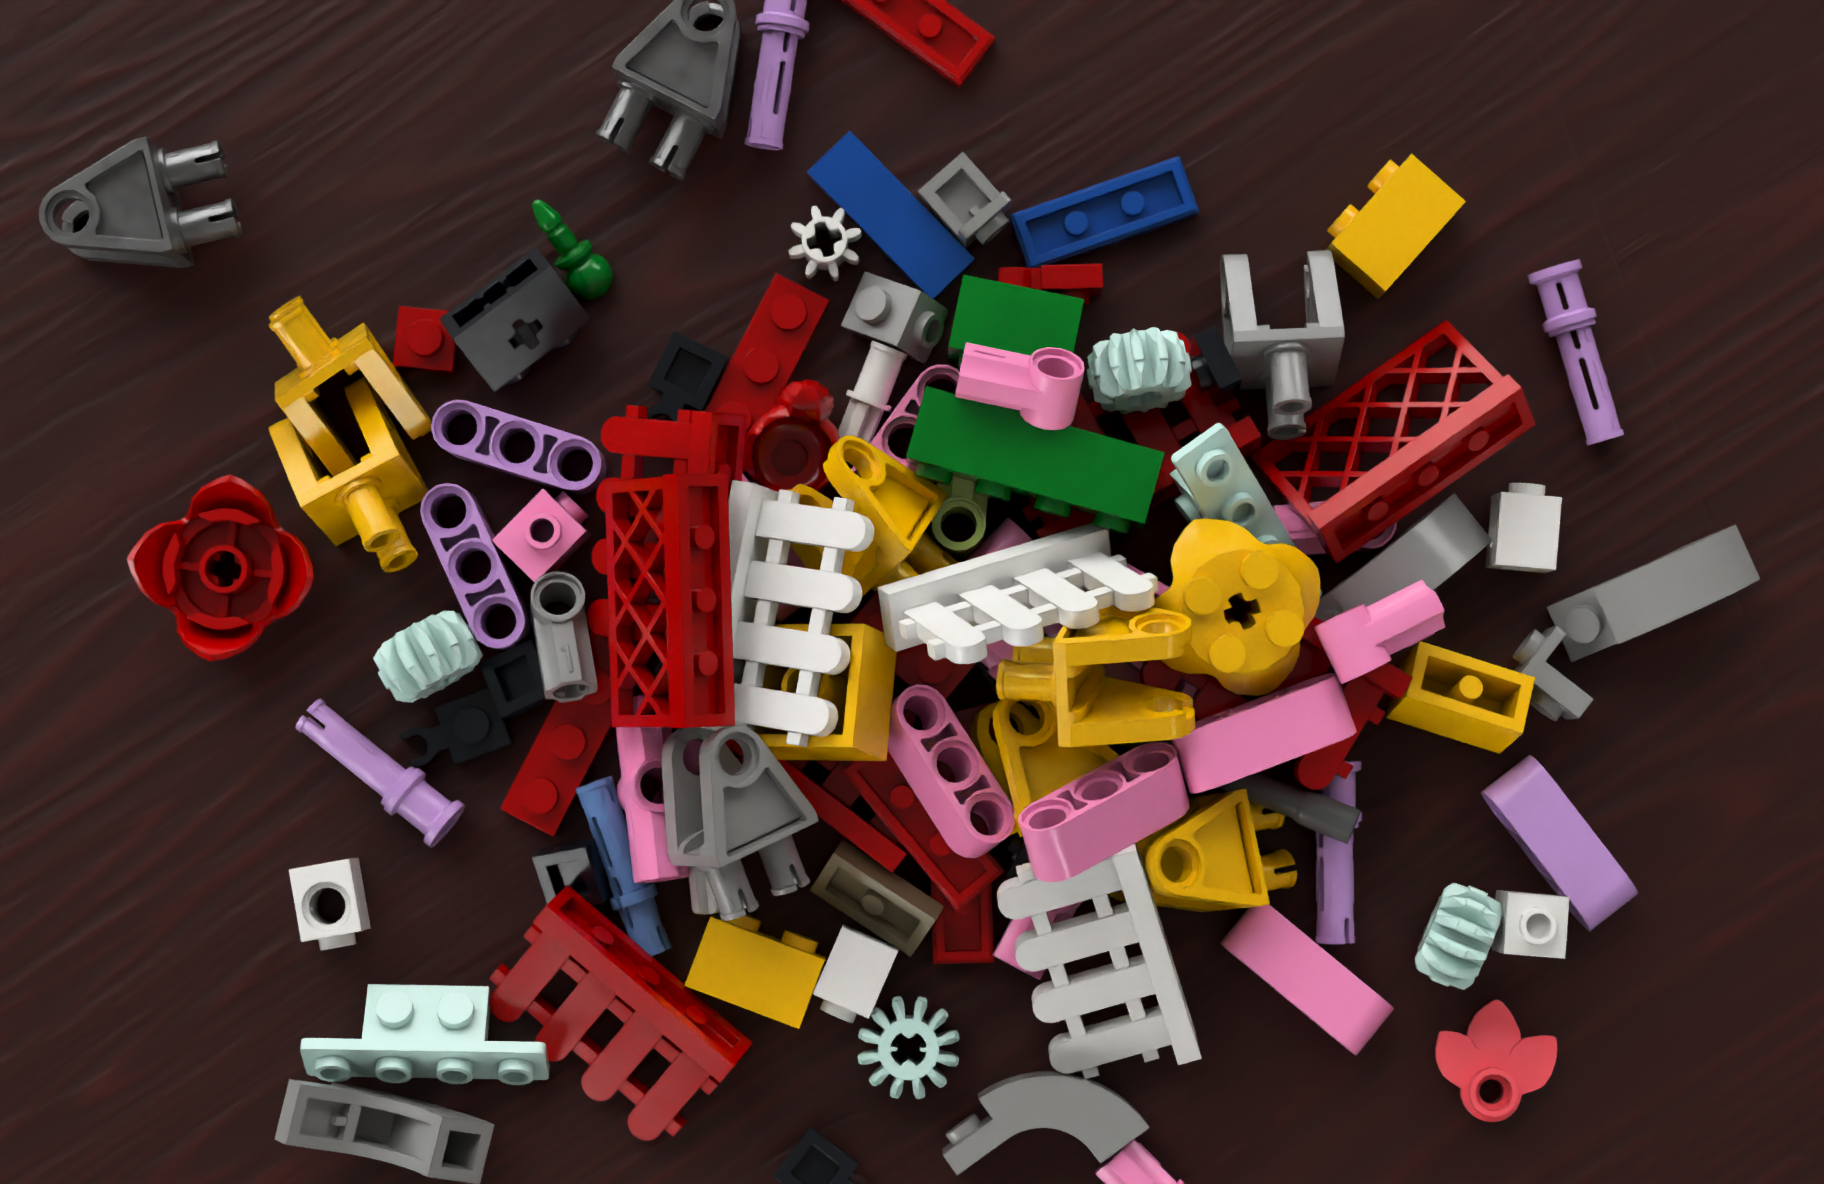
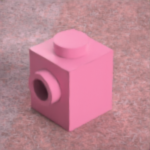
M542 489L491 541L535 583L542 575L557 571L591 536L581 525L589 515L564 491L554 499L546 490Z

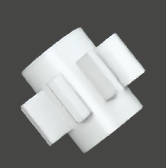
M815 205L811 209L813 220L806 227L800 223L792 222L791 230L796 236L802 238V244L793 246L788 250L790 259L806 257L809 262L806 266V278L811 279L815 276L818 269L829 270L830 277L835 282L839 280L838 266L844 260L850 264L858 265L859 256L854 251L848 249V243L862 237L860 228H852L845 231L842 225L845 216L844 209L839 208L834 213L833 218L822 217L820 210ZM827 231L831 239L841 238L840 241L834 244L833 255L823 257V253L819 248L809 249V247L817 243L816 233Z

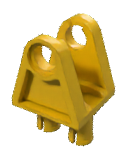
M301 296L288 301L269 316L271 321L269 324L270 329L276 333L297 363L296 369L275 382V401L333 477L359 463L315 399L320 396L319 385L343 368L348 375L360 369L412 440L419 436L423 437L432 431V421L364 322L338 340L335 337L329 339L304 305Z
M364 376L343 388L370 449V453L360 458L361 463L331 478L328 475L326 476L312 448L288 417L269 426L268 429L300 507L335 546L359 534L364 549L368 552H376L381 568L385 572H395L412 564L418 556L398 514L422 501L429 490L379 395Z
M843 436L830 448L828 459L823 463V469L828 480L842 498L855 501L853 512L868 517L874 526V538L871 544L860 552L845 551L841 574L853 577L860 583L862 596L870 589L875 592L880 586L960 563L925 532L948 496L940 487L929 480L915 476L913 470L856 436ZM845 461L853 465L861 477L855 474ZM797 484L792 490H789L800 493L799 504L832 509L833 501L811 487ZM797 543L790 544L808 569L820 570L824 547Z
M1114 605L1099 610L1100 621L1097 624L1082 629H1071L1062 626L1056 637H1044L1042 641L1029 646H1013L1012 661L1002 659L998 665L996 690L1000 700L1023 699L1052 702L1053 707L1057 711L1059 747L1172 740L1182 738L1195 729V709L1193 708V699L1189 695L1107 677L1102 665L1163 660L1184 655L1183 646L1192 640L1191 619L1179 612L1154 607L1130 612L1120 610Z
M1023 699L996 701L983 707L975 715L971 724V740L1013 806L1015 825L1010 835L1018 833L1022 837L1019 815L1031 803L1119 757L1108 745L1059 747L1057 711L1051 701ZM1022 701L1033 705L1038 711L1040 720L1017 702ZM992 717L998 744L991 739L989 734V723ZM1009 717L1016 722L1019 733L1012 727Z
M1246 789L1189 798V809L1185 815L1136 842L1149 881L1148 886L1152 890L1156 906L1196 912H1211L1270 904L1267 891L1291 888L1297 881V870L1285 873H1274V870L1294 865L1295 860L1284 849L1260 856L1255 832L1281 827L1285 815L1277 812L1262 814V809L1265 807L1249 801ZM1123 890L1109 893L1111 897L1126 902Z

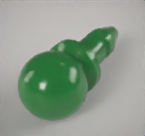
M540 199L534 200L532 208L539 228L543 233H547V239L556 252L562 254L554 264L559 270H565V282L568 289L573 295L583 300H594L602 297L610 289L613 280L612 268L608 261L601 255L591 252L592 244L589 240H584L577 244V238L567 224L562 223L560 214Z

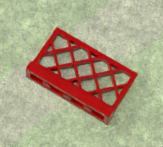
M1445 320L1304 418L1306 433L1303 436L1290 440L1274 439L1251 455V458L1256 468L1314 532L1325 552L1337 564L1528 431L1536 423L1522 387L1509 374L1503 377ZM1447 344L1456 352L1452 367L1425 368L1427 358ZM1486 383L1489 386L1470 401L1457 402L1462 384ZM1407 384L1403 402H1376L1378 392L1388 385ZM1448 384L1444 402H1416L1420 385ZM1358 418L1353 436H1327L1329 426L1339 419ZM1399 418L1394 437L1367 436L1371 419ZM1412 418H1440L1437 424L1418 437H1408ZM1292 452H1308L1304 471H1279L1275 466L1276 463ZM1322 452H1349L1345 470L1318 471ZM1363 453H1390L1388 458L1371 470L1358 471ZM1313 487H1340L1338 493L1315 509L1309 505Z
M676 473L665 474L662 477L605 482L612 727L695 728L735 726L728 474ZM627 493L630 494L640 509L632 525L628 521ZM650 527H652L660 539L652 554H650L643 543ZM632 560L635 561L641 570V574L634 586L630 582L629 565ZM652 589L661 601L654 616H652L644 604ZM634 621L643 633L636 648L631 642V626ZM654 651L663 663L656 678H654L646 665ZM637 682L645 698L634 714L633 687Z

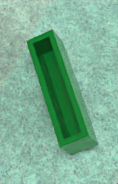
M926 386L907 451L906 462L916 465L915 476L925 480L950 485L953 476L976 482L974 492L977 494L1009 502L1013 492L1036 499L1033 509L1062 518H1069L1071 509L1095 515L1093 526L1128 535L1130 526L1142 529L1146 522L1165 452L1072 426L1059 430H1044L1026 422L1018 411L957 398L954 393Z

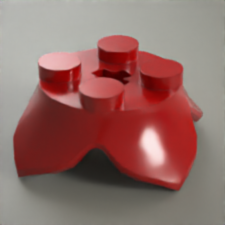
M233 475L217 478L202 486L192 497L188 513L184 518L160 523L147 531L127 557L130 572L140 591L153 603L167 608L174 613L177 633L184 645L199 657L210 662L225 660L250 648L258 641L268 625L277 619L289 616L301 606L311 590L315 579L314 566L306 546L297 536L285 531L280 526L272 505L262 492ZM227 554H234V562L241 565V574L239 579L233 578L231 586L225 587L224 578L215 575V567L217 562L226 563Z

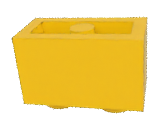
M1412 153L1400 167L1390 159L1366 186L1375 194L1360 211L1350 204L1327 229V232L1335 239L1326 250H1331L1334 261L1377 299L1386 292L1466 202Z
M1422 641L1418 642L1398 663V669L1410 675L1413 679L1401 699L1390 697L1386 718L1498 754L1503 752L1523 734L1535 677Z
M716 915L710 916L684 986L799 1029L826 959L825 956L815 953L819 942L788 930H784L781 940L758 931L762 921L749 915L729 921H722Z

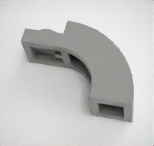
M1454 493L1410 526L1362 567L1322 596L1319 600L1315 617L1325 622L1363 603L1367 607L1420 580H1423L1426 586L1434 590L1477 555L1492 539Z
M1735 524L1687 544L1636 569L1553 603L1547 609L1555 626L1566 632L1562 642L1571 662L1697 611L1759 581L1760 577Z
M1036 1071L1003 1079L977 1094L978 1099L989 1113V1116L980 1121L974 1113L946 1133V1137L951 1143L944 1147L942 1152L956 1175H959L1013 1135L1029 1129L1051 1128L1069 1133L1079 1139L1090 1149L1101 1164L1150 1127L1128 1101L1097 1081L1085 1079L1084 1076L1071 1073Z
M289 1079L275 1140L290 1146L376 1159L413 1170L430 1178L480 1184L495 1124L443 1106L383 1091L332 1082L331 1085Z

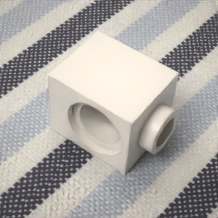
M1509 483L1508 492H1499L1491 496L1488 536L1492 541L1487 545L1485 568L1548 573L1556 570L1562 497L1545 496L1546 486L1533 483Z
M359 857L289 869L301 942L318 939L320 951L357 944L355 932L371 929ZM327 888L337 890L345 900V912L337 922L325 920L317 909L318 897Z
M1496 890L1495 900L1501 903L1503 914L1499 921L1500 925L1495 934L1494 942L1492 943V950L1503 954L1565 959L1570 897Z
M843 924L813 992V995L824 999L820 1009L850 1023L854 1022L857 1014L869 1019L898 953V948Z

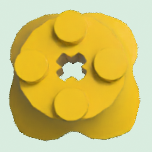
M1210 518L1193 519L1184 528L1173 546L1170 559L1173 575L1172 584L1168 590L1155 598V604L1152 606L1188 616L1191 619L1192 640L1183 646L1184 655L1160 661L1171 669L1187 674L1212 675L1216 677L1225 689L1236 694L1255 696L1268 694L1276 689L1290 674L1299 657L1301 638L1306 627L1314 618L1319 605L1320 576L1318 568L1309 557L1296 547L1284 543L1264 544L1258 541L1244 527L1231 521ZM1235 594L1240 599L1251 601V611L1247 612L1249 618L1242 624L1233 619L1225 620L1224 610L1232 608L1228 599Z

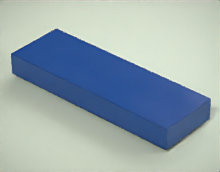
M848 131L807 171L809 178L839 208L844 209L848 218L860 228L888 259L920 291L932 299L936 300L975 262V258L851 131Z
M1176 156L1010 214L1009 219L1026 267L1041 268V265H1056L1198 215L1199 209L1180 156Z

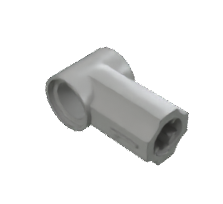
M560 571L544 574L535 581L531 589L530 625L535 634L545 699H554L563 703L582 700L585 696L597 692L598 684L584 608V588L575 576ZM562 602L567 604L571 610L562 615H553L548 613L544 607L549 603Z

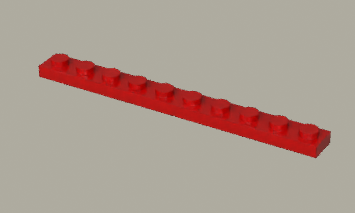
M776 273L705 411L747 415L746 436L756 420L776 405L775 398L779 395L780 389L789 384L830 304V300ZM650 527L643 541L658 543L660 539L652 527ZM652 589L645 603L661 604V601ZM592 631L589 637L598 684L597 692L585 696L582 700L560 703L558 700L555 701L500 807V810L553 837L557 835L577 796L575 788L583 785L612 728L609 637L597 635ZM631 639L632 644L636 648L640 640Z

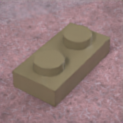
M843 839L810 889L811 892L910 957L944 908V905L894 872L891 873L880 863Z

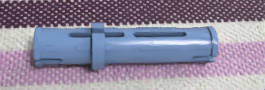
M613 776L604 777L575 788L613 894L609 898L612 910L619 911L628 936L651 956L672 948L654 896L658 895L655 883L644 884L634 883L627 821L616 795L617 790Z

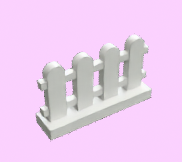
M732 480L728 503L735 726L747 727L754 731L755 726L788 731L787 744L807 747L809 735L817 737L827 736L835 729L838 722V711L835 705L828 700L818 698L817 693L821 673L837 675L844 671L849 664L850 649L847 643L840 638L830 636L829 632L833 612L850 613L861 602L862 587L860 583L853 577L841 574L845 551L860 552L871 544L874 538V526L868 517L853 512L855 501L847 498L834 497L832 509L799 504L800 493L782 489L777 492L755 483ZM797 543L824 547L820 570L788 566L787 560L790 544ZM779 603L812 608L808 632L775 627ZM767 664L800 670L796 693L762 688ZM727 726L698 727V728L707 729V730H711V731H715V732H716L718 729L723 728V727H727Z
M1093 523L878 587L885 644L897 652L926 643L928 656L936 661L946 657L956 664H971L987 657L986 645L1000 640L1012 646L1036 644L1044 638L1043 627L1055 623H1060L1071 629L1091 627L1100 621L1099 610L1114 605L1120 610L1130 612L1148 609L1155 604L1154 593L1159 591L1155 575L1150 572L1139 575L1127 568L1126 558L1119 554L1111 556L1109 530L1095 527Z
M1137 843L1064 881L1045 882L1037 879L1032 872L1030 862L1016 866L1018 877L1004 881L998 888V907L1000 912L1009 919L1018 920L1030 916L1032 918L1035 929L1019 935L1015 941L1014 950L1016 961L1021 968L1031 972L1048 968L1052 978L1051 981L1038 985L1032 993L1031 1000L1035 1016L1046 1023L1065 1020L1069 1030L1068 1032L1058 1034L1049 1043L1048 1052L1052 1067L1058 1072L1065 1074L1082 1070L1084 1078L1089 1079L1099 1076V1065L1141 1053L1145 1062L1159 1059L1158 1048L1172 1045L1178 1065L1202 1059L1195 1027L1152 890L1148 886L1149 881ZM1123 890L1126 903L1112 906L1108 894ZM1089 899L1093 900L1095 912L1051 924L1047 911ZM1139 942L1143 954L1128 958L1125 946ZM1109 951L1113 963L1068 976L1065 963ZM1156 994L1159 1006L1144 1009L1141 998ZM1126 1002L1129 1014L1084 1026L1081 1015Z

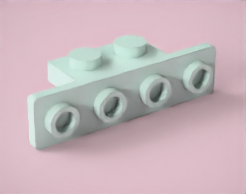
M1216 423L1172 455L1171 461L1176 469L1170 473V476L1182 494L1174 502L1188 523L1193 519L1205 518L1231 521L1244 527L1258 541L1264 544L1284 543L1296 547L1229 431L1221 423Z
M368 984L362 1039L303 1038L301 1039L300 1053L307 1075L316 1076L328 1082H343L350 1077H377L388 1083H404L411 1078H438L440 1081L449 1084H464L472 1079H499L501 1082L510 1085H525L533 1080L549 1079L550 1065L546 1044L543 1042L488 1041L489 999L491 996L489 986Z

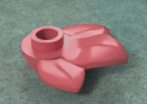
M1495 999L1475 1013L1468 1025L1466 1035L1454 1031H1440L1436 1041L1435 1059L1442 1076L1460 1088L1462 1103L1472 1116L1485 1122H1499L1507 1119L1517 1110L1523 1094L1540 1089L1547 1083L1556 1063L1557 1040L1551 1035H1537L1521 1039L1519 1027L1512 1013L1502 1001ZM1487 1080H1496L1500 1086L1498 1098L1492 1102L1483 1101L1480 1096L1481 1085Z

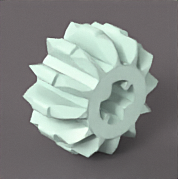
M1151 327L1140 331L1133 328L1130 332L1124 334L1113 333L1109 340L1096 343L1093 346V352L1087 356L1089 369H1087L1089 389H1093L1094 400L1101 404L1103 410L1110 412L1119 410L1120 413L1126 415L1133 411L1146 413L1149 409L1156 407L1166 408L1169 402L1179 401L1186 396V390L1191 386L1190 373H1192L1190 356L1189 353H1186L1184 341L1180 340L1177 332L1160 331L1159 328Z
M444 610L437 615L431 614L424 620L414 622L408 628L397 632L393 638L382 643L373 659L379 669L378 675L385 688L390 689L396 701L412 703L420 698H426L434 692L443 690L453 682L459 681L463 675L473 671L483 654L477 644V638L472 633L469 624L465 623L461 614Z
M1453 882L1445 887L1431 913L1419 943L1418 951L1414 958L1416 969L1429 976L1432 981L1446 987L1450 985L1465 990L1471 986L1479 975L1489 949L1494 942L1495 934L1500 925L1499 921L1503 914L1501 903L1487 896L1488 893L1470 885L1466 887Z
M895 996L892 998V1007L896 1018L890 1020L879 1007L873 1008L871 1013L873 1020L883 1028L882 1032L870 1028L860 1029L858 1038L864 1042L877 1044L878 1048L859 1053L858 1061L861 1065H868L877 1061L881 1062L882 1065L869 1077V1082L873 1086L881 1084L889 1074L894 1076L890 1087V1096L892 1098L898 1099L900 1097L904 1080H912L915 1098L921 1099L925 1097V1086L921 1077L928 1075L931 1081L939 1088L944 1087L947 1083L944 1074L935 1067L936 1062L949 1067H956L958 1065L959 1057L952 1052L939 1050V1046L959 1041V1033L957 1030L936 1033L935 1030L948 1018V1012L941 1008L928 1021L925 1020L923 1015L927 1008L926 997L919 996L915 1001L913 1015H905L903 998ZM900 1033L907 1038H911L917 1033L926 1042L919 1045V1050L925 1053L917 1061L910 1056H906L900 1061L892 1053V1051L898 1050V1044L892 1041Z

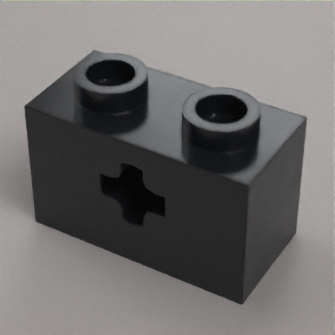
M534 247L439 320L454 342L495 392L503 385H511L523 379L532 369L533 363L551 349H558L572 342L580 333L581 327L589 322L591 318L537 247ZM522 318L525 323L515 329L512 324Z

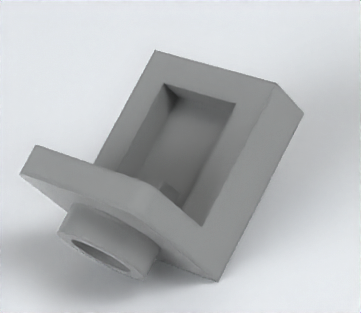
M964 152L958 155L918 190V196L964 248L968 247L976 239L982 245H985L1010 222L1004 214L1010 210L1012 200L1004 191L999 193Z
M864 272L841 327L852 334L908 354L913 360L925 363L933 347L941 339L948 309L920 290Z
M1558 626L1547 628L1542 634L1534 629L1513 655V658L1519 662L1514 671L1535 677L1530 704L1541 714L1553 721H1557L1560 716L1566 720L1578 719L1593 701L1591 696L1545 662L1566 635V632Z

